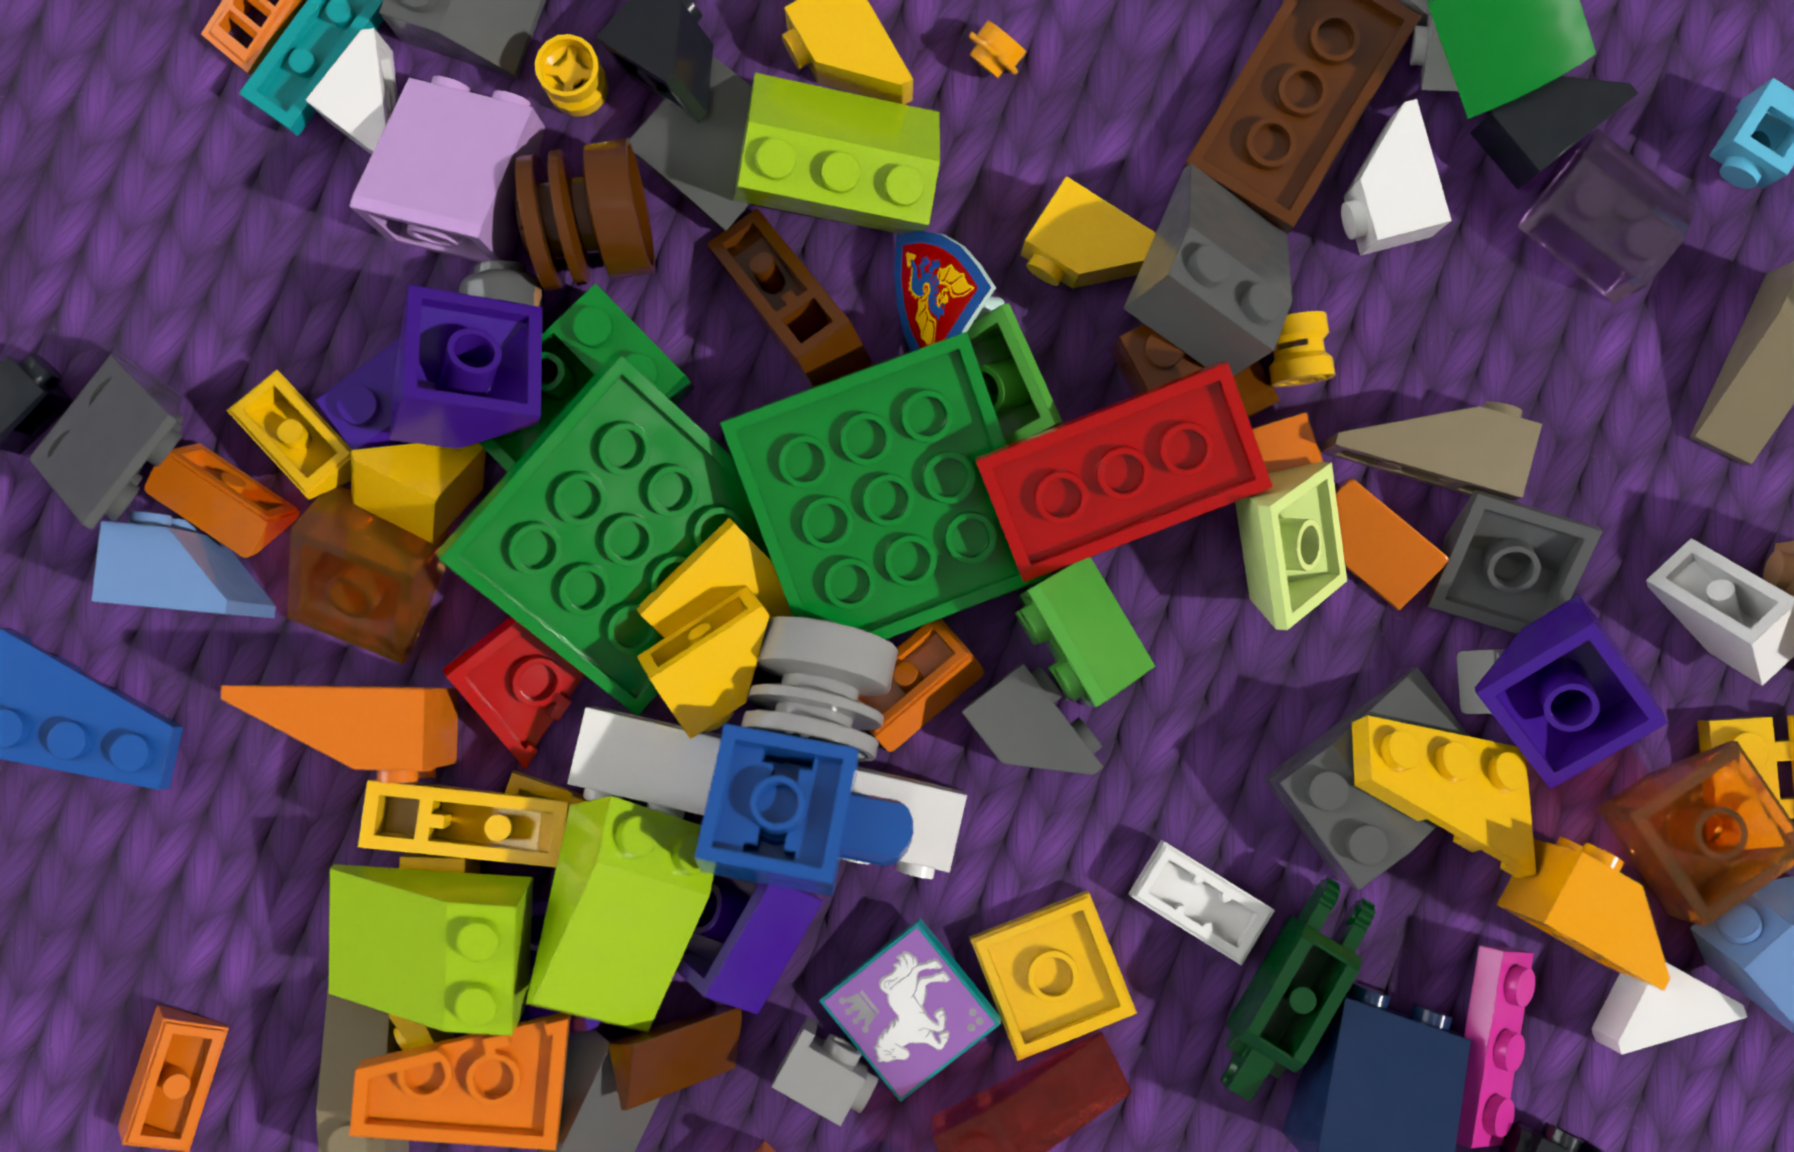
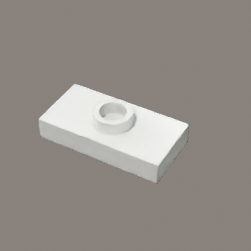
M1163 840L1159 842L1128 893L1135 900L1241 966L1275 911Z

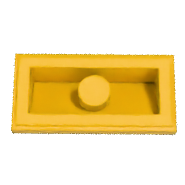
M278 370L274 371L226 410L308 500L351 481L352 449Z

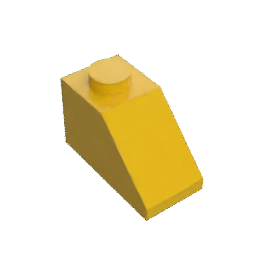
M796 0L784 7L788 31L781 35L783 43L796 67L801 69L808 65L818 84L904 105L913 101V78L868 0Z
M1066 176L1026 237L1020 255L1029 261L1026 265L1027 268L1039 279L1053 286H1058L1060 282H1063L1073 289L1138 275L1156 233Z
M744 586L637 656L650 681L690 739L701 732L713 731L723 726L732 717L734 710L744 705L747 701L769 619V614L747 586Z

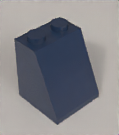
M1353 982L1350 992H1347L1307 1063L1302 1068L1282 1133L1298 1152H1455L1471 1040L1452 1029L1450 1025L1453 1017L1443 1012L1414 1003L1411 1013L1388 1006L1391 998L1390 995Z

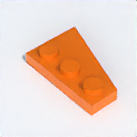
M561 1012L519 1022L512 1036L473 1033L361 1060L355 1069L349 1136L556 1150L559 1140L570 1014Z

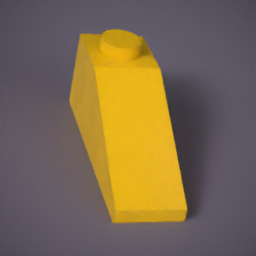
M377 779L367 780L358 847L556 867L567 822L569 801L430 783L377 782Z

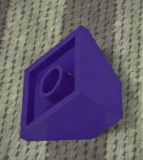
M409 285L406 293L393 381L390 440L459 449L538 424L541 418L542 307Z

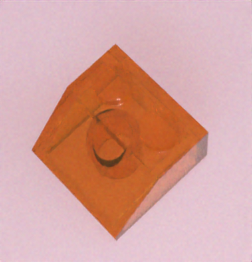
M339 486L319 495L291 527L287 618L404 665L411 655L444 575L445 564L438 559L436 552L447 541L449 529H446L434 543H431L354 505L351 490Z
M1738 741L1726 742L1648 773L1597 808L1669 916L1698 925L1707 926L1794 866V823Z

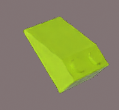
M613 796L570 805L526 1004L641 1032L649 1031L710 896L714 874L701 872L695 860L702 825Z
M334 864L330 868L329 994L443 1032L512 1036L527 1006L526 1000L530 987L533 877Z

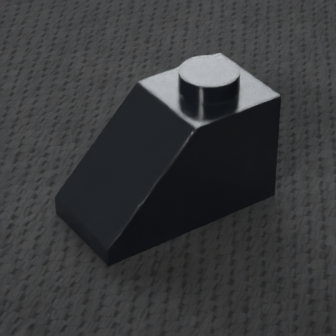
M628 0L596 36L598 41L628 77L698 123L708 114L714 44L698 24L703 17L700 10L691 0Z
M1560 76L1534 91L1485 112L1488 117L1470 134L1518 190L1637 95L1638 92L1630 83Z

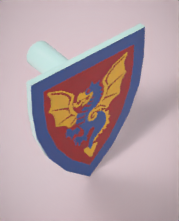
M914 231L896 235L894 263L896 305L903 334L911 351L967 332L974 320L980 319L995 308L1005 304L1002 298L991 296L996 289L995 285L982 265L962 244L947 235L927 231Z

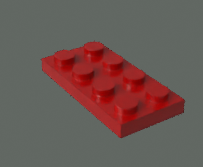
M1221 361L976 457V463L1023 582L1273 487L1229 363L1226 361Z

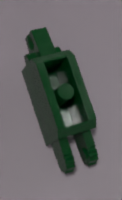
M1329 877L1317 884L1298 918L1292 915L1288 916L1226 1023V1026L1232 1032L1225 1046L1233 1051L1234 1054L1220 1080L1225 1088L1248 1102L1252 1101L1269 1074L1279 1079L1286 1068L1296 1073L1307 1063L1359 973L1362 958L1356 955L1355 951L1374 919L1376 913L1375 905L1364 898L1355 901V904L1347 911L1333 938L1330 939L1319 931L1335 906L1341 892L1340 884Z

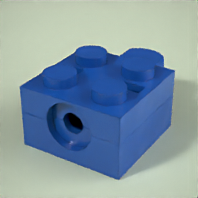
M724 724L695 860L700 871L704 873L833 897L840 858L882 866L898 863L907 853L911 844L913 819L908 807L898 800L853 792L858 770L859 748Z

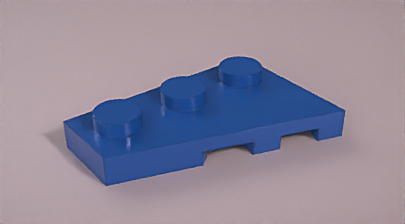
M0 628V759L156 790L170 788L183 730L182 725L121 690L111 689L83 673L81 667L67 659L55 657L31 643L32 639L18 631Z

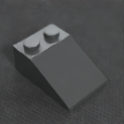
M1190 163L1183 169L1123 309L1205 367L1221 361L1228 362L1234 376L1273 352L1292 304L1288 235Z
M1418 667L1410 669L1263 778L1336 879L1357 890L1363 888L1409 854L1438 825L1428 819L1418 822L1354 785L1352 722L1369 715L1468 736Z

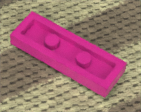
M1479 945L1464 1034L1465 1037L1471 1040L1457 1144L1469 1148L1502 1145L1504 1137L1508 1134L1513 1124L1515 1110L1513 1101L1510 1099L1514 1073L1521 1065L1525 1052V1041L1521 1035L1525 1006L1531 1001L1535 990V974L1531 969L1534 955L1532 952L1513 947Z

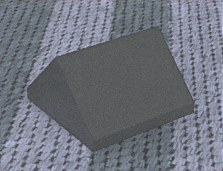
M600 1022L599 1027L589 1031L569 1032L559 1140L556 1150L537 1149L539 1152H635L660 1098L629 1110H621L608 1043L636 1033L624 1027Z

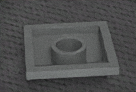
M1475 490L1445 535L1441 551L1449 558V561L1432 579L1426 600L1427 606L1518 634L1525 626L1571 599L1603 531L1600 527Z

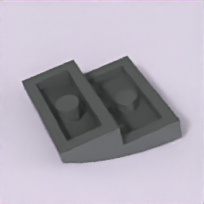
M712 56L708 114L700 123L663 100L629 140L639 161L670 189H676L720 231H727L749 205V203L734 201L733 196L752 86L724 63Z

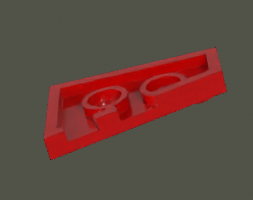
M511 616L442 669L450 682L524 769L527 768L538 752L536 745L554 719L559 721L572 701L569 698L585 676Z

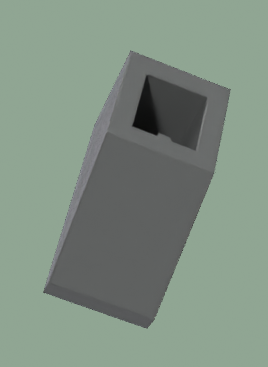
M1018 664L959 710L1002 764L1095 775L1104 768L1094 755L1102 748V745L1079 717L1071 723L1064 717L1054 704L1063 696L1041 667H1037L1030 673L1024 664Z

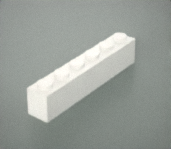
M600 706L585 707L567 784L585 788L583 799L586 800L607 796L619 799L626 797L647 802V808L680 819L684 818L685 811L704 816L722 735L712 732H701L690 739L681 725L636 716ZM858 766L853 792L898 800L908 807L912 816V841L907 853L897 863L896 871L926 879H933L935 869L950 872L967 798L965 791ZM840 858V859H843V860H846V861L855 862V863H860V864H871V863H865V862H860V861H855V860H849V859Z

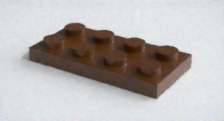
M1284 0L1181 170L1192 163L1276 227L1289 233L1296 225L1422 16L1396 0Z

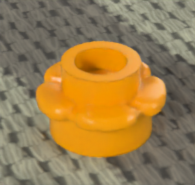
M987 20L977 35L972 31L969 33V39L976 44L969 55L997 79L1005 69L1012 75L1018 73V69L1015 66L1026 54V51L1007 33L990 20Z

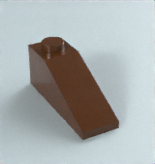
M758 208L707 243V246L811 388L873 365L851 321Z

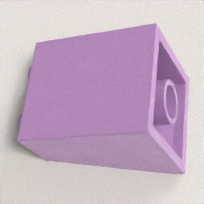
M433 76L431 83L408 78L353 193L350 208L389 241L479 263L497 260L511 261L519 233L515 208L516 158L536 153L537 156L539 155L546 127L534 108L530 107L531 103L519 95L506 91H494L492 97L471 93L467 85L443 76Z

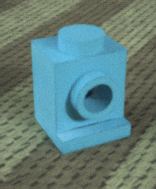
M1775 78L1770 79L1741 99L1736 107L1737 113L1709 155L1722 164L1719 171L1720 175L1733 186L1743 189H1752L1757 186L1763 189L1787 176L1794 166V90Z

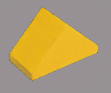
M413 443L351 450V496L353 503L422 539L434 543L483 490L486 450L479 443L459 449Z

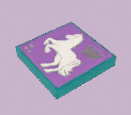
M921 918L913 922L825 992L819 1000L900 1102L1001 1023V1016Z

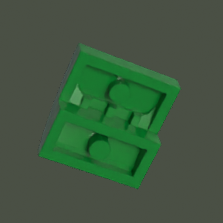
M1427 0L1468 119L1534 91L1596 55L1580 0Z

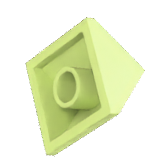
M1317 462L1268 473L1273 485L1272 488L1235 502L1250 601L1272 626L1278 630H1289L1347 582L1332 462Z

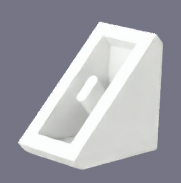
M374 28L360 30L306 98V101L327 122L371 155L398 101L393 51Z
M1666 963L1670 981L1664 991L1620 973L1591 1029L1595 1041L1623 1055L1747 1018L1743 1004Z

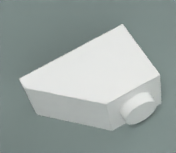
M1417 99L1404 102L1386 122L1344 195L1345 202L1341 207L1343 227L1349 239H1356L1360 256L1430 238L1452 221Z
M1691 538L1646 580L1648 588L1710 654L1761 686L1794 657V597Z

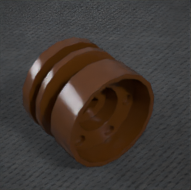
M628 137L586 144L583 151V175L581 176L574 175L571 164L562 149L548 152L549 181L543 164L536 153L521 155L516 158L515 208L518 227L526 253L531 258L539 282L546 291L562 289L564 287L566 278L565 260L575 283L578 286L588 284L591 276V254L598 252L612 280L654 273L655 252L649 212L637 159Z

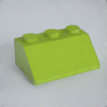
M755 73L733 200L898 234L924 231L930 224L940 165L939 112Z

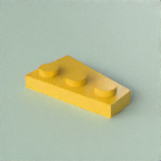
M1369 715L1352 722L1354 785L1418 822L1428 819L1454 834V843L1470 852L1482 850L1501 861L1500 869L1517 879L1536 874L1527 759L1517 746Z

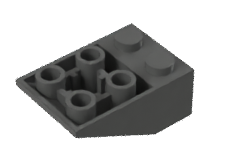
M114 349L39 443L29 460L84 526L92 530L104 514L116 521L140 490L137 485L143 478L140 474L145 468L143 464L146 460L158 467L180 440L182 434L179 432L183 427L181 422L185 417L179 413L182 395Z

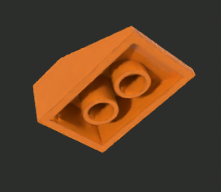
M320 685L221 686V700L352 769L377 770V782L411 783L418 782V779L436 778L437 767L457 763L459 691L456 688Z

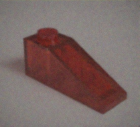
M1100 1032L931 1117L933 1139L940 1152H1047L1128 1096L1132 1091L1103 1032Z

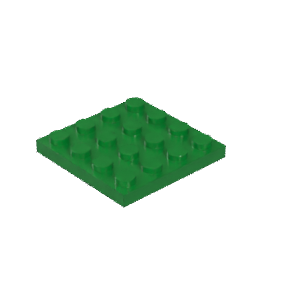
M967 332L951 336L719 422L792 617L823 620L854 627L886 640L1052 576L1050 572L1023 582L976 463V457L1007 446Z
M616 352L436 552L441 562L636 716L658 694L637 656L664 639L637 611V608L640 606L639 604L654 592L728 518L771 560L733 457L623 356Z

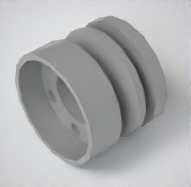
M780 616L769 618L756 665L782 681L781 684L751 686L747 699L753 704L769 711H746L741 727L859 748L858 762L872 761L876 758L879 742L874 737L859 730H878L883 726L884 716L878 710L858 701V696L886 695L890 691L898 649L893 643L854 627L803 617Z

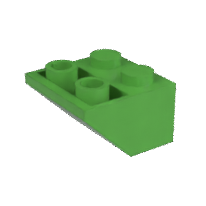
M1091 557L1073 563L1017 596L1024 607L1015 612L1017 619L1033 645L1045 642L1056 661L1055 664L1048 667V671L1067 701L1069 699H1072L1073 702L1079 700L1081 705L1098 707L1156 667Z

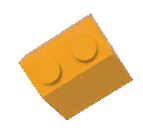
M1561 836L1556 844L1533 839L1536 874L1519 879L1511 876L1496 905L1599 964L1664 991L1670 981V976L1643 885L1620 873L1624 862L1609 852L1589 843H1585L1583 847Z

